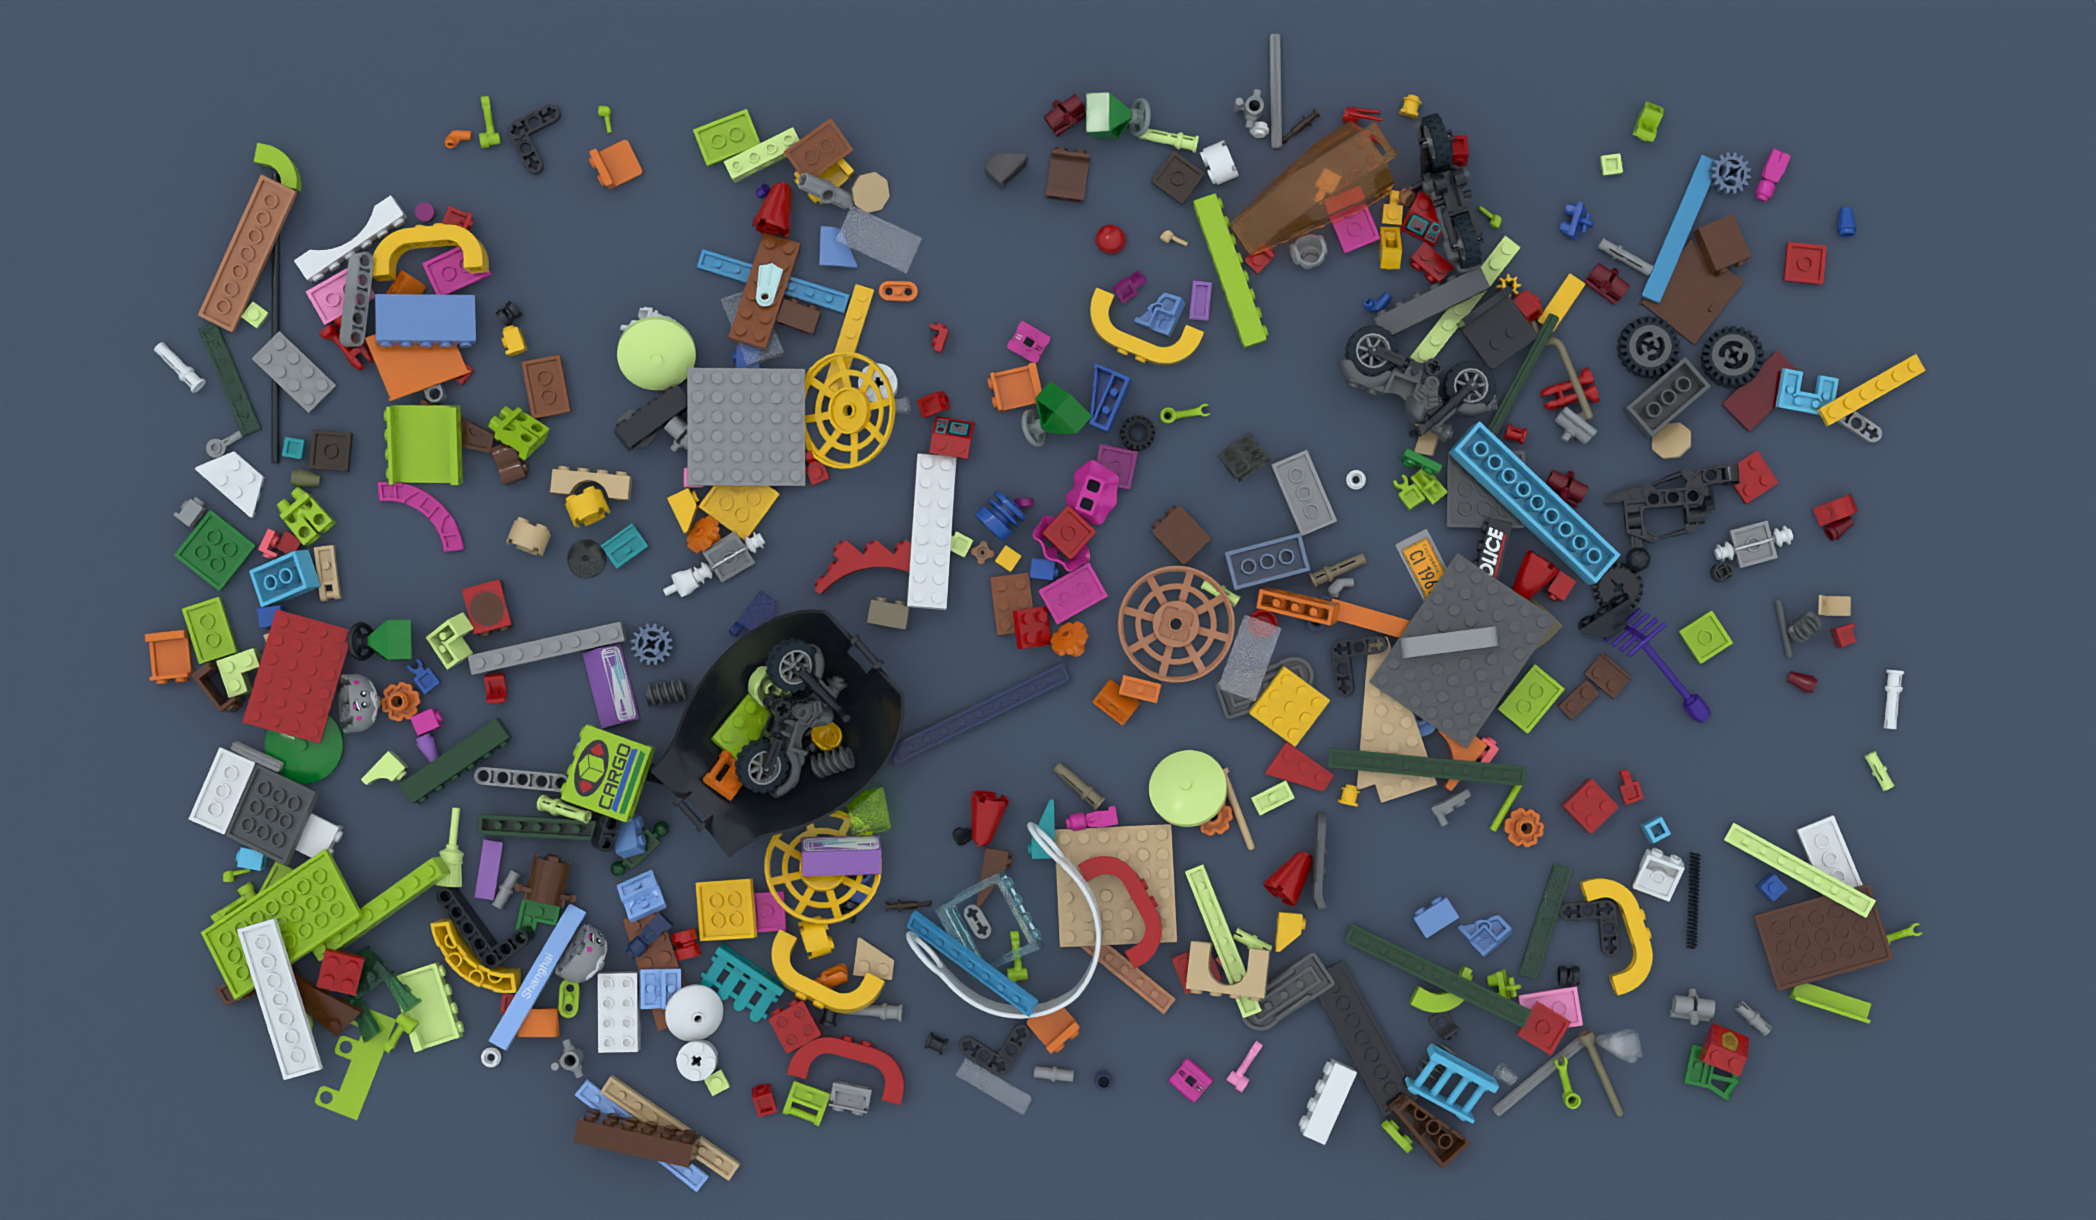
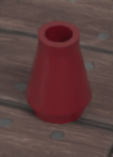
M1850 516L1828 523L1824 528V533L1831 541L1839 540L1854 526V521Z
M1793 671L1790 672L1787 678V682L1793 684L1804 693L1808 692L1811 694L1818 681L1812 675Z

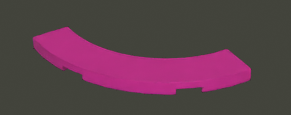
M377 482L380 502H399L409 505L430 519L441 537L444 552L465 550L461 532L456 521L445 506L436 498L411 485L398 482L389 485V482Z

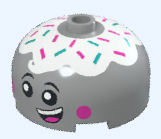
M342 674L339 679L340 684H343L338 692V709L340 722L345 723L343 731L344 733L365 731L376 720L378 708L381 705L380 696H377L374 684L366 676L361 674Z
M584 924L571 940L564 956L561 957L556 966L555 973L569 982L582 983L589 980L597 971L599 972L605 964L604 959L607 953V941L603 933L589 924Z

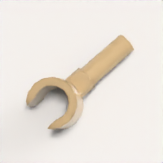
M1168 230L1164 231L1160 236V239L1167 244L1171 239L1184 246L1188 244V242L1174 236Z

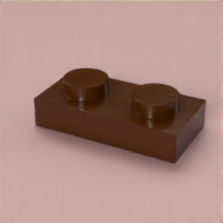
M1585 679L1557 707L1570 720H1573L1600 693Z

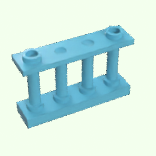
M1431 1043L1427 1048L1430 1061L1416 1080L1409 1077L1405 1078L1408 1091L1414 1095L1419 1094L1456 1114L1460 1120H1467L1473 1124L1475 1120L1471 1110L1485 1091L1489 1090L1496 1093L1499 1088L1496 1078ZM1442 1064L1446 1067V1070L1432 1089L1422 1085L1436 1065ZM1458 1073L1462 1075V1079L1448 1098L1439 1094L1452 1074ZM1473 1081L1478 1084V1088L1464 1107L1455 1103L1469 1082Z

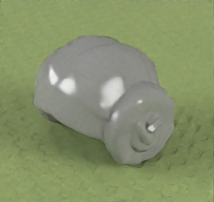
M1308 234L1296 239L1295 243L1289 246L1293 263L1296 265L1300 264L1304 269L1319 266L1324 262L1325 256L1328 254L1327 243L1322 235Z

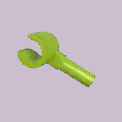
M599 106L598 114L605 117L607 133H611V109L608 106Z
M1480 206L1478 210L1491 219L1489 225L1498 229L1501 225V217L1493 215Z
M251 869L226 871L223 874V882H234L235 875L249 873Z

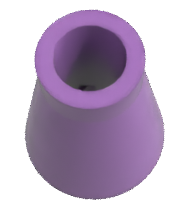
M430 732L415 739L417 742L416 746L429 763L439 757L434 736H431Z

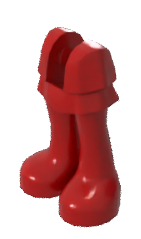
M342 315L334 321L339 328H341ZM334 324L328 325L319 333L324 340H332L346 356V360L351 362L350 365L361 371L365 368L356 357L358 353L361 352L370 363L374 361L367 343L355 346L353 349L343 346L340 342V332Z
M1589 367L1584 368L1581 371V375L1578 376L1581 386L1594 384ZM1570 380L1559 384L1555 383L1552 386L1548 385L1540 391L1541 397L1555 394L1556 397L1555 401L1544 404L1546 410H1557L1558 408H1564L1565 405L1579 401L1575 392L1563 395V392L1574 389ZM1596 385L1583 389L1586 399L1592 403L1600 402Z

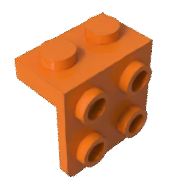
M622 140L600 152L596 148L589 151L591 157L588 159L593 169L597 168L600 175H597L602 186L605 185L609 190L643 173L627 140Z
M1065 1008L1027 1020L1029 1028L1044 1043L1050 1054L1054 1051L1058 1053L1065 1046L1064 1042L1068 1038L1072 1040L1080 1033L1078 1031L1080 1028L1079 1023Z

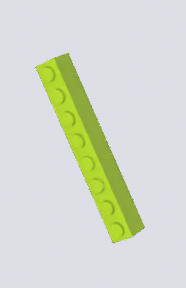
M1215 193L1194 200L1193 207L1243 349L1266 342L1268 331L1259 319L1262 318L1260 308L1255 307L1253 301L1256 299L1253 289L1248 287L1249 277L1246 270H1242L1241 263H1243L1240 252L1236 253L1234 247L1236 240L1234 235L1229 233L1228 227H1230L1227 215L1223 216L1221 209L1224 206L1221 198H1217Z
M442 857L431 858L360 909L363 914L362 918L312 950L318 961H323L326 948L342 951L448 876L451 871Z

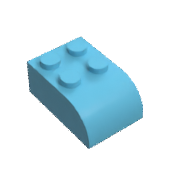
M309 550L293 551L249 571L261 607L276 605L321 587Z

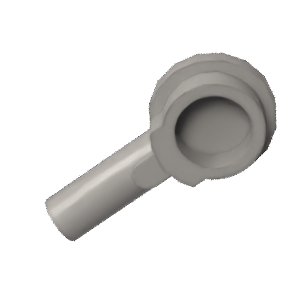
M239 430L223 440L212 439L207 443L206 451L209 456L219 458L224 455L227 446L242 438L243 434Z

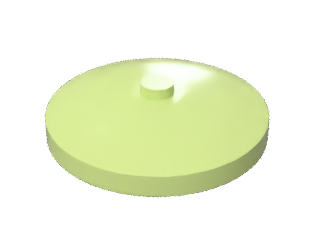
M653 316L640 319L627 327L619 339L617 359L623 374L635 385L648 390H666L670 386L675 387L687 378V368H693L695 364L696 349L692 336L684 326L666 317Z
M1194 750L1179 751L1169 755L1157 765L1150 779L1149 796L1156 812L1167 822L1181 827L1198 826L1212 819L1221 810L1227 796V780L1221 766L1211 756Z

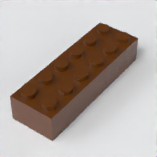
M591 1108L586 1110L577 1120L574 1143L689 1168L697 1157L701 1135L696 1134L694 1130L686 1129L682 1131L672 1125L659 1126L654 1121L641 1122L635 1117L623 1118L617 1113L605 1114L601 1113L599 1109Z

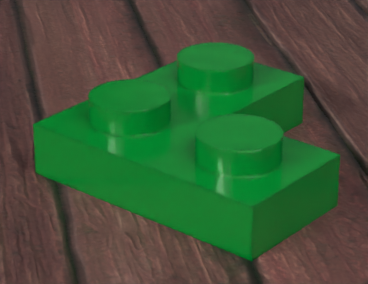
M1408 448L1402 452L1399 460L1403 461L1402 465L1410 469L1420 466L1423 468L1422 471L1429 475H1433V473L1438 474L1442 467L1441 464Z
M528 899L522 900L515 931L523 926H529L536 935L538 922L556 926L559 921L561 906L543 904ZM521 932V938L526 939L525 934Z

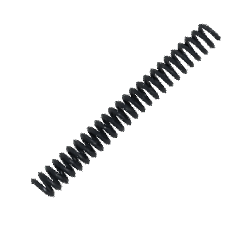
M1690 852L1694 856H1690L1693 859L1689 861L1693 863L1689 865L1693 867L1689 869L1694 871L1689 873L1694 875H1689V877L1695 879H1689V881L1695 883H1689L1688 885L1695 887H1689L1688 889L1695 891H1688V893L1693 895H1688V897L1692 898L1688 899V901H1692L1688 905L1692 906L1687 908L1693 910H1688L1687 912L1693 914H1688L1687 916L1693 918H1688L1687 920L1694 922H1687V924L1694 926H1687V928L1694 930H1687V932L1694 934H1687V936L1692 938H1686L1691 941L1686 942L1691 944L1686 947L1696 949L1695 947L1698 945L1695 943L1698 941L1695 939L1698 937L1695 935L1698 933L1694 931H1698L1695 927H1698L1696 923H1698L1697 915H1699L1697 913L1699 911L1697 909L1699 907L1697 905L1699 897L1696 896L1700 895L1696 893L1700 891L1696 888L1700 887L1697 885L1700 883L1697 880H1700L1698 877L1700 876V870H1698L1700 866L1698 865L1701 863L1698 861L1701 859L1698 857L1701 855Z

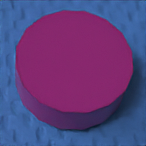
M423 202L417 205L415 215L420 221L427 223L434 219L436 212L431 204Z
M1014 498V503L1020 508L1033 506V498Z

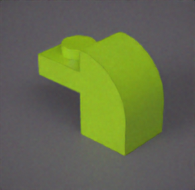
M1646 101L1634 127L1633 135L1643 141L1653 142L1656 137L1657 127L1663 117L1664 108Z

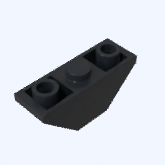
M1620 594L1610 604L1600 606L1591 616L1583 617L1578 623L1579 631L1582 634L1610 638L1624 629L1631 606L1629 594Z

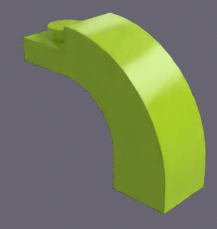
M257 143L254 162L259 166L276 169L280 175L281 184L301 192V177L295 163L279 149Z
M1462 966L1458 975L1470 981L1473 977L1471 974L1472 970ZM1417 985L1408 1003L1423 1011L1438 1013L1457 1007L1464 999L1447 991L1441 993L1429 992Z

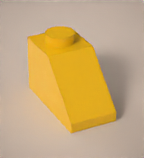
M1380 227V268L1388 270L1400 269L1402 255L1400 227Z
M689 488L667 498L685 534H688L692 528L699 508L697 502L700 501L695 490L691 492Z
M1278 911L1274 949L1276 952L1283 950L1301 935V930H1305L1306 918H1303L1302 913Z

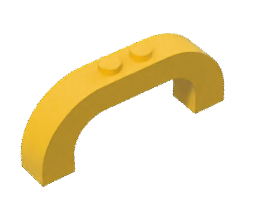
M435 223L433 226L416 225L414 228L395 231L381 241L373 254L372 278L377 282L396 280V266L399 258L405 252L412 249L459 246L463 251L464 269L470 274L489 272V259L483 244L472 233L460 226L445 225L443 223Z
M1096 287L1091 301V322L1097 335L1105 343L1116 348L1117 353L1124 356L1128 354L1135 356L1134 359L1141 363L1147 361L1156 365H1173L1187 359L1198 347L1204 332L1188 325L1185 326L1179 341L1169 347L1155 346L1116 329L1110 322L1108 314L1114 295Z
M1591 878L1580 881L1579 884L1585 901L1589 902L1608 897L1614 900L1620 908L1633 949V957L1628 967L1608 976L1614 994L1621 995L1630 992L1646 979L1653 960L1652 947L1649 940L1652 938L1651 932L1648 927H1645L1643 921L1646 920L1643 909L1639 908L1633 894L1618 882L1605 878Z
M779 930L772 946L773 968L780 982L786 988L796 993L795 996L804 1001L808 999L819 1009L825 1007L837 1013H854L867 1008L880 995L885 981L869 973L865 975L861 985L850 993L835 992L797 973L790 963L791 954L798 943L797 938L782 930Z

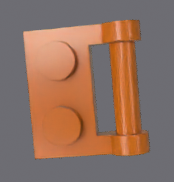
M723 750L719 755V760L710 773L704 776L703 781L731 801L742 786V783L735 774V761L737 760L732 757L729 751ZM724 765H729L730 768L720 782L716 780Z

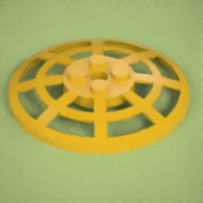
M847 351L826 355L818 360L805 375V399L810 385L819 390L815 414L805 415V447L808 451L811 450L814 458L822 464L839 469L856 468L874 459L884 448L891 435L895 419L893 390L884 371L867 356ZM844 358H856L870 364L867 373L865 374L858 370H848ZM837 360L840 372L832 375L824 384L815 378L823 367ZM875 370L883 379L888 398H882V394L873 380ZM849 376H857L864 379L860 389L851 386ZM842 378L844 388L836 392L829 388L836 380ZM870 385L875 391L878 401H869L866 392ZM826 395L830 398L828 412L822 413V403ZM848 406L852 407L850 416L847 413ZM889 406V421L883 436L879 430L883 422L884 407ZM879 409L877 424L874 426L869 421L871 410ZM823 420H830L835 428L831 436L827 432ZM816 422L821 435L827 441L820 450L812 442L806 423ZM866 428L871 435L858 444V432ZM842 433L851 434L850 446L837 442ZM876 438L880 444L875 451L867 458L858 461V450L866 447ZM832 447L841 451H851L850 463L837 462L825 455Z
M839 810L829 815L844 820L839 831L830 828H815L813 823L806 826L807 831L798 835L789 845L779 839L782 834L773 835L767 847L764 872L766 883L772 896L786 912L805 922L833 924L853 917L869 904L880 883L881 874H875L871 888L861 884L863 875H857L856 880L850 879L845 875L802 877V853L794 849L801 842V837H817L818 834L847 836L846 833L851 824L864 836L872 835L870 830L861 821ZM776 846L785 852L782 861V876L771 878L770 861L773 849ZM792 856L800 861L799 871L788 874L789 857ZM802 879L808 886L803 896L795 890L791 881ZM785 883L790 893L800 901L795 910L788 907L782 901L774 885ZM841 883L851 888L844 896L836 899L833 889ZM815 891L826 892L829 902H815L810 899ZM856 891L867 895L857 908L847 914H841L839 905L849 900ZM807 905L815 908L831 907L834 918L816 919L804 916L802 913Z

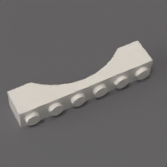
M390 195L374 206L367 225L354 239L333 249L309 250L295 259L294 262L308 281L311 283L313 281L318 282L324 278L325 273L338 269L340 263L344 260L348 261L352 254L361 249L369 248L374 240L385 237L393 227L398 228L405 223L404 220L408 217L395 198Z

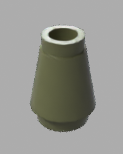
M300 468L298 470L293 469L291 485H295V487H319L321 475Z

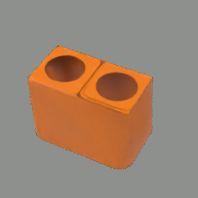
M532 1008L519 1029L517 1037H559L560 1017L558 1008Z

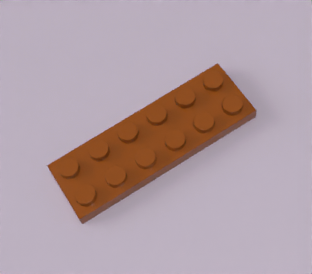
M763 233L728 336L729 340L763 350L767 349L801 248V243ZM773 263L783 269V273L773 303L770 306L763 307L756 301L759 266ZM763 295L761 298L763 300L768 299V296Z
M662 910L633 923L630 922L629 918L623 919L629 941L631 942L636 936H640L646 924L658 913L662 912ZM666 930L662 932L659 938L648 945L649 948L640 957H635L638 969L680 968L669 931ZM681 972V988L686 987V984ZM651 1009L658 1031L667 1029L665 1009Z

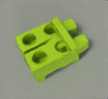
M505 406L499 414L501 419L494 416L490 420L488 427L495 431V439L501 440L502 443L513 447L520 452L519 457L526 460L546 441L550 428L530 415L523 413V410L519 407L513 411Z
M297 487L291 492L296 501L291 505L287 499H283L277 504V507L281 512L280 517L286 522L304 546L309 547L322 536L320 533L325 534L337 522L323 509L312 494Z

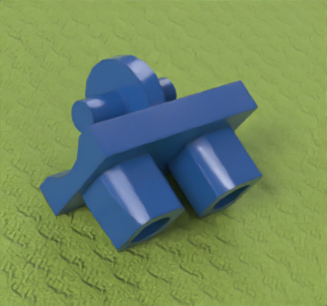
M1578 202L1577 205L1567 204L1565 215L1573 217L1572 223L1562 221L1559 230L1561 233L1568 235L1571 240L1577 241L1579 231L1586 233L1587 227L1593 228L1594 222L1590 221L1591 214H1585L1586 207L1583 202Z

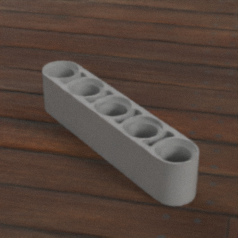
M368 252L354 253L349 257L340 328V342L345 347L360 346L365 340L374 258Z
M1496 626L1400 639L1402 658L1499 646Z
M480 767L475 771L474 779L481 785L561 792L558 780L562 777L567 781L569 775ZM483 770L489 774L487 781L481 779L480 775ZM502 772H505L508 775V781L506 783H503L500 780V774ZM521 774H525L528 777L525 785L519 781ZM540 776L547 778V784L544 787L538 782Z

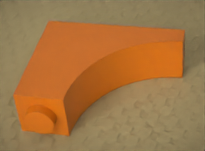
M1440 730L1436 731L1446 742L1450 757L1453 760L1475 762L1487 747L1483 741L1475 736L1466 749ZM1447 779L1443 787L1448 791H1452L1460 780Z

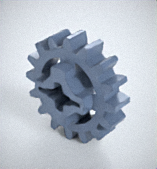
M1726 152L1723 155L1717 156V160L1711 162L1714 167L1708 170L1712 172V175L1708 178L1714 180L1711 185L1718 186L1717 192L1723 189L1724 195L1729 192L1733 195L1736 192L1743 191V187L1748 186L1746 180L1751 179V176L1747 175L1751 168H1746L1749 162H1743V155L1737 157L1736 152L1731 153V155L1729 152ZM1734 170L1730 176L1726 177L1730 171Z
M655 623L653 628H651L650 624H646V629L639 627L640 633L634 632V635L637 637L636 640H631L632 643H635L631 650L637 651L634 657L640 656L639 662L641 663L647 660V665H651L652 661L655 665H658V660L665 662L664 656H671L668 650L674 649V647L669 645V643L674 641L673 639H668L671 633L669 631L664 633L665 627L662 626L658 629V624ZM655 631L658 632L660 635L652 637L651 634H649V632ZM641 638L644 640L642 647H640ZM650 640H657V642L655 643V649L648 648V646L650 645ZM665 641V647L662 652L661 644ZM653 652L656 657L650 658L645 656V654Z

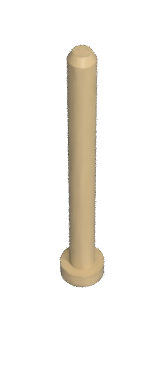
M1228 767L1223 768L1222 770L1227 780L1228 799L1246 846L1249 850L1255 849L1254 842L1227 774L1230 771Z

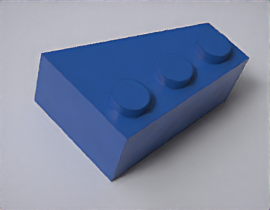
M1095 363L1090 425L1092 428L1110 434L1132 380L1128 376Z

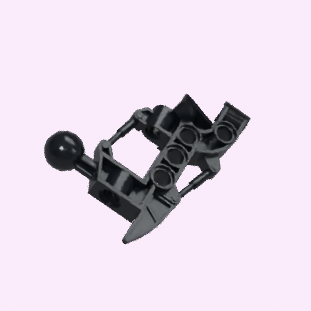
M1738 464L1709 466L1699 469L1697 472L1682 468L1681 471L1668 475L1663 479L1653 483L1646 482L1622 489L1603 501L1604 504L1623 502L1625 535L1631 539V550L1626 555L1627 566L1633 571H1643L1648 568L1651 557L1649 552L1643 548V541L1656 544L1658 540L1691 534L1699 528L1698 524H1705V514H1712L1711 510L1716 509L1712 486L1740 484ZM1713 472L1715 480H1708L1705 473ZM1682 477L1686 482L1684 488L1656 490L1653 487ZM1690 492L1695 493L1697 500L1694 502L1690 501L1687 494ZM1674 494L1677 496L1678 501L1671 503L1668 501L1667 496ZM1651 495L1656 496L1658 503L1655 505L1650 504L1648 497ZM1682 508L1684 529L1662 536H1656L1646 529L1644 525L1645 510Z

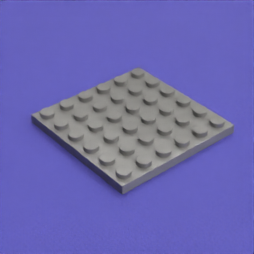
M687 368V486H805V369Z

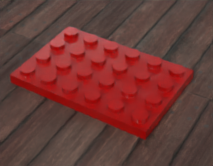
M276 610L242 723L321 744L348 652L347 638L349 629Z

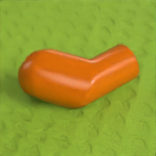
M453 130L446 137L445 146L448 149H452L461 140L471 141L472 131Z

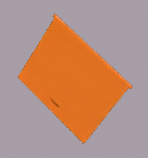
M376 334L365 338L390 397L389 402L470 373V370H467L457 345H452L450 348H442L440 345H432L429 348H423L420 345H412V347L408 348L400 347V345L380 347V344H376Z

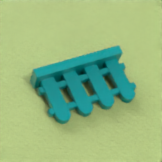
M722 943L715 952L718 957L714 955L711 959L714 963L708 972H702L701 977H703L701 985L709 988L713 985L718 987L719 991L717 994L721 1000H726L729 996L736 999L733 1006L737 1011H742L745 1007L751 1009L750 1019L753 1022H758L762 1017L766 1019L768 1016L766 1010L772 1001L775 1003L778 1001L779 997L776 995L781 996L786 987L780 980ZM725 969L730 974L725 982L721 983L717 978ZM739 980H742L746 985L741 993L738 994L733 990ZM757 990L763 995L757 1004L754 1005L750 1002V999Z

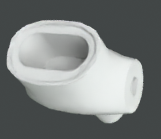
M690 568L671 575L674 584L663 589L665 595L668 596L678 591L682 598L700 587V582H697L692 573L694 570Z

